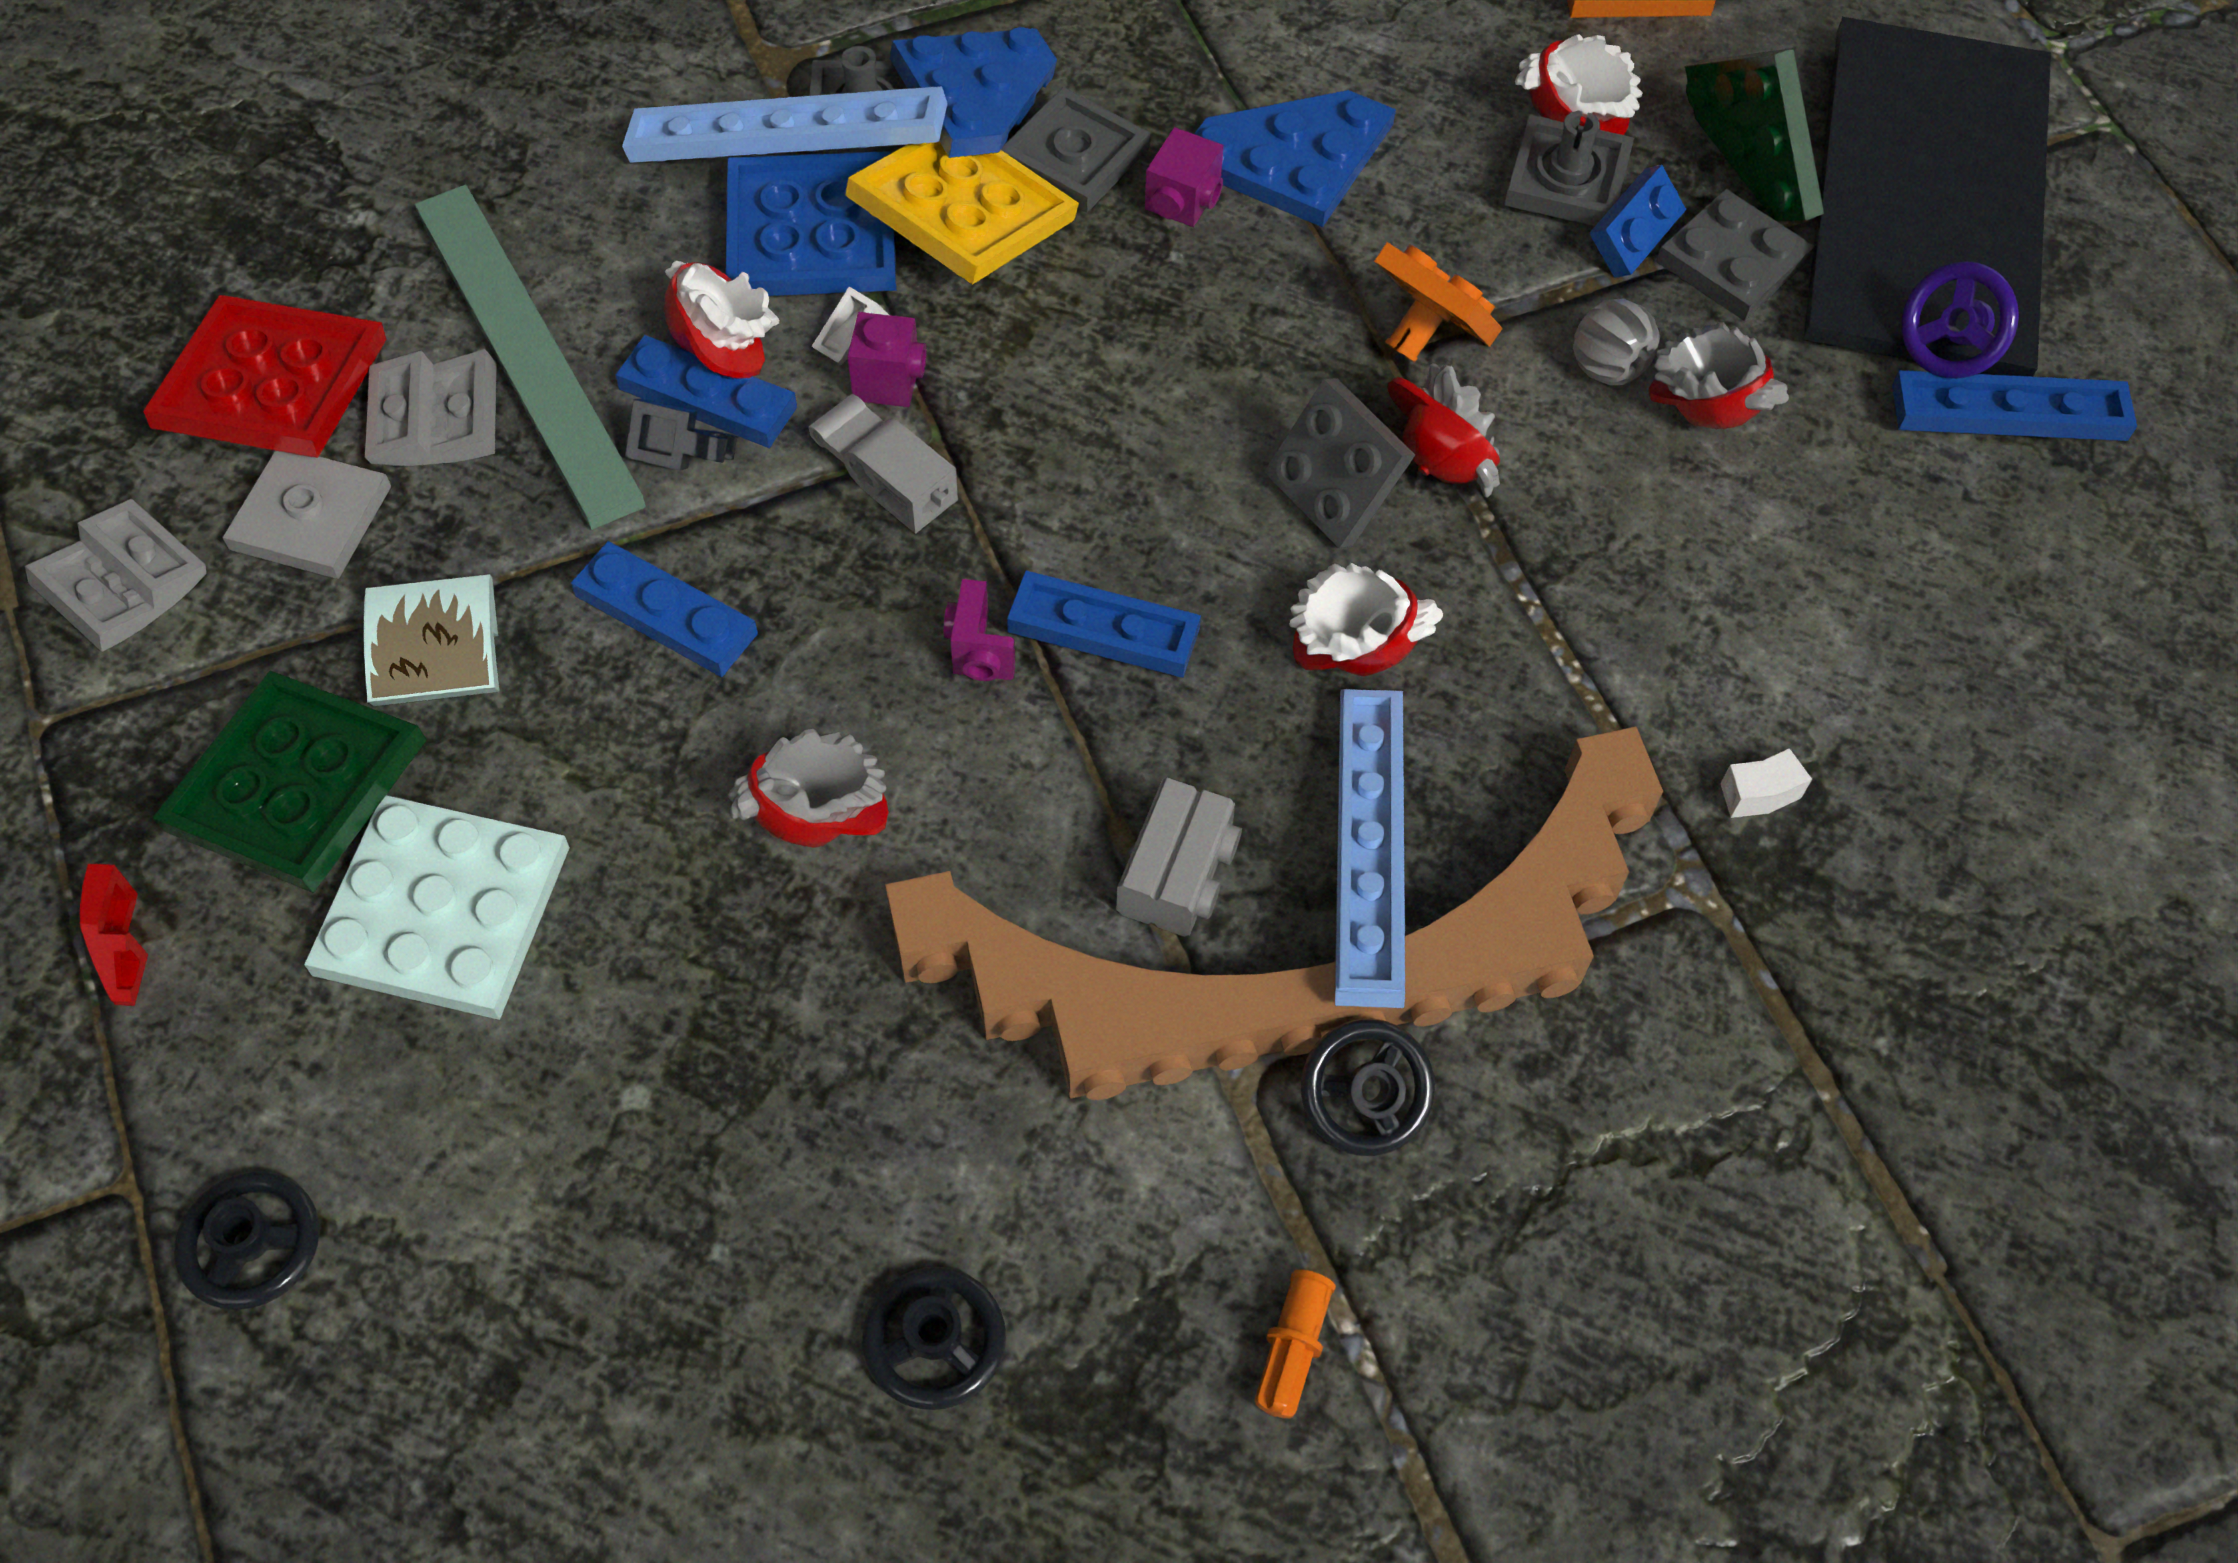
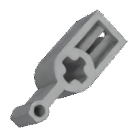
M854 394L849 395L809 426L810 436L819 446L827 448L845 464L847 471L856 484L915 534L958 500L956 468L900 422L894 419H889L886 422L883 421Z

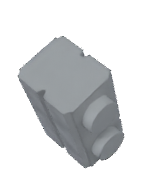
M1170 778L1162 779L1118 884L1116 911L1125 917L1146 924L1154 923L1158 928L1184 937L1190 936L1197 916L1209 919L1221 886V882L1212 879L1219 862L1231 864L1242 832V828L1233 825L1235 803H1233L1232 799L1206 790L1199 792L1194 786Z

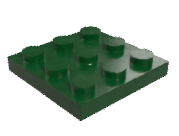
M270 670L153 816V819L166 833L314 893L427 739L418 725Z

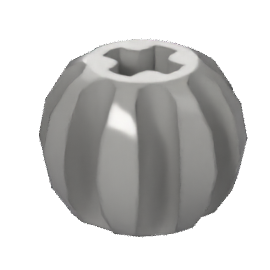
M1609 299L1592 308L1582 319L1574 335L1573 351L1579 367L1588 377L1607 385H1625L1639 377L1650 366L1658 350L1660 334L1655 319L1644 307L1625 299Z

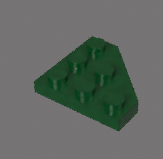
M1789 48L1702 60L1685 66L1688 81L1686 84V95L1690 105L1693 107L1696 121L1772 219L1775 221H1802L1824 214L1794 49Z

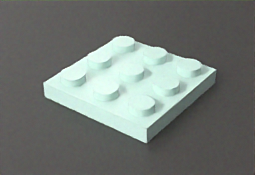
M386 795L373 813L304 965L310 974L315 977L500 1020L570 847L564 835Z

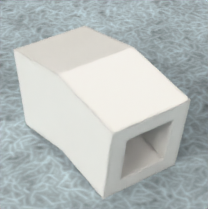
M1789 748L1763 761L1730 764L1721 782V787L1730 817L1734 818L1769 814L1801 799L1812 778Z

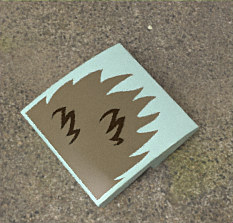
M490 574L366 588L364 602V659L368 703L373 706L499 692L494 637L498 636L493 580Z

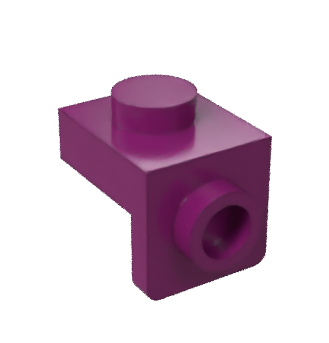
M962 579L958 603L948 602L944 617L943 633L944 638L951 639L953 674L966 675L978 681H991L994 679L1012 680L1016 668L1014 639L1009 636L985 634L989 616L987 581Z

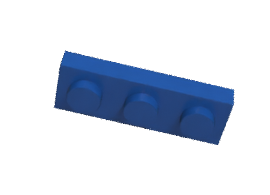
M647 335L643 336L615 375L619 390L639 398L697 411L696 420L767 448L772 446L797 409L795 392L753 376L740 379L723 376L707 368L696 355Z
M610 541L606 542L571 582L575 597L720 677L725 675L758 635L755 620Z
M1025 571L1007 618L1008 633L1184 678L1200 630L1201 615Z

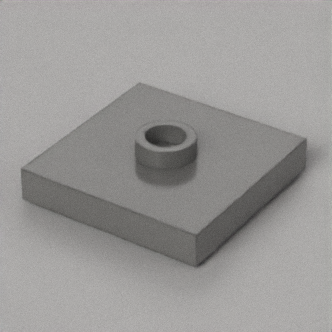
M275 450L224 534L223 539L229 550L339 579L389 492L391 485L387 475L384 473L323 457L315 458Z

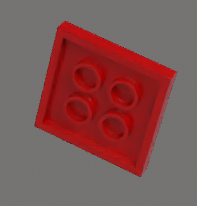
M219 295L143 412L147 422L152 429L318 458L368 373L370 365L373 364L387 340L382 322Z

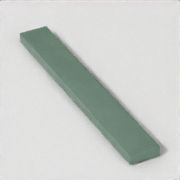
M465 184L415 203L414 205L423 226L590 529H596L645 508L646 505L640 489L467 185Z

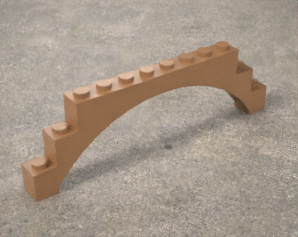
M1637 727L1576 739L1564 770L1569 781L1568 786L1539 833L1502 873L1471 899L1430 925L1405 936L1404 1008L1335 1006L1336 961L1315 967L1265 974L1196 975L1148 970L1096 958L1045 940L997 916L957 889L953 884L951 871L885 884L905 983L916 980L924 983H938L952 978L958 971L970 969L986 1040L1002 1037L1007 1041L1023 1040L1034 1036L1041 1028L1052 1026L1070 1099L1086 1095L1091 1100H1102L1122 1093L1126 1086L1151 1080L1157 1085L1174 1084L1188 1078L1195 1070L1218 1065L1222 1070H1236L1254 1063L1258 1056L1284 1051L1286 1055L1290 1056L1311 1052L1316 1043L1330 1030L1352 1020L1379 1019L1395 1025L1413 1022L1415 1026L1424 1027L1440 1023L1457 1011L1477 1007L1480 1012H1492L1509 1006L1519 997L1540 993L1544 998H1554L1573 991L1581 984L1594 957L1578 913H1596L1606 909L1616 901L1629 874V870L1614 833H1630L1649 822L1663 793V789Z

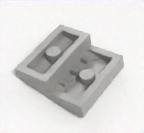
M484 349L433 364L422 351L370 365L365 458L371 464L416 466L452 463L495 454L497 368L495 360Z
M129 499L78 522L80 541L25 566L28 584L101 652L142 630L180 601L207 574L206 565L133 499Z

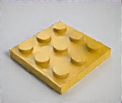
M940 142L905 145L848 177L845 193L846 197L864 208L872 216L884 222L912 244L921 248L972 285L1073 222L1079 205L1073 198L1002 150L999 153L949 158Z

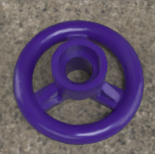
M1966 261L1941 266L1920 280L1906 301L1901 321L1904 344L1914 361L1934 375L1957 379L1979 374L1998 362L2013 342L2019 320L2018 303L2010 284L2000 273L1991 267ZM1957 280L1953 303L1943 311L1941 318L1919 327L1921 311L1928 297L1941 285ZM1978 282L1986 286L1994 294L1999 305L2000 322L1995 336L1991 333L1995 323L1992 309L1985 302L1974 299ZM1967 311L1969 314V324L1964 330L1959 331L1956 320L1962 312ZM1944 337L1957 344L1975 345L1982 352L1967 360L1949 361L1934 355L1926 347V344Z

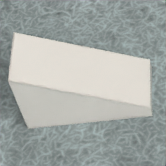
M848 287L812 347L842 365L848 359L847 356L858 312L889 314L876 302Z

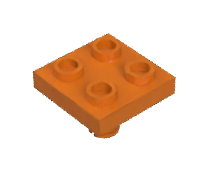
M1387 242L1374 260L1404 291L1412 295L1411 298L1415 300L1390 338H1387L1385 341L1387 345L1401 355L1403 354L1414 363L1417 361L1418 355L1443 320L1445 322L1450 320L1489 347L1503 329L1490 315L1495 306L1482 297L1483 293L1478 288L1457 274H1454L1450 280V276L1436 267L1438 264L1436 261L1413 245L1409 244L1405 252H1402Z

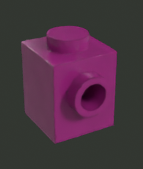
M1174 127L1146 170L1145 209L1164 218L1194 227L1205 208L1213 209L1221 194L1223 186L1221 173L1224 145Z
M858 312L847 357L852 394L858 396L863 402L910 407L916 378H923L927 355L926 343L917 342L915 318Z

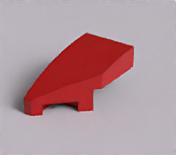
M87 864L80 902V927L99 978L113 1004L135 1006L148 958V953L133 935L128 932L138 893L115 865Z

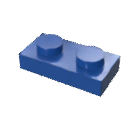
M1663 165L1645 168L1589 233L1614 278L1631 275L1686 210Z

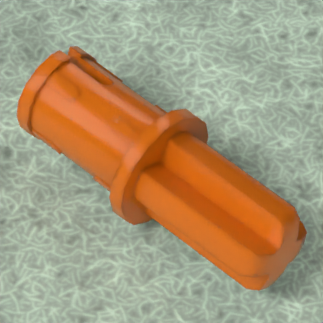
M1297 1269L1292 1272L1290 1287L1277 1327L1269 1328L1266 1337L1267 1341L1271 1344V1348L1254 1400L1255 1405L1263 1410L1264 1413L1274 1417L1289 1419L1296 1414L1312 1358L1320 1357L1323 1346L1318 1341V1337L1336 1285L1329 1278L1308 1270Z

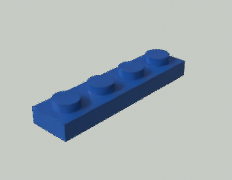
M1899 370L1892 383L1899 430L2128 441L2137 428L2128 381L1976 374L1966 378L1953 379L1940 377L1930 372Z

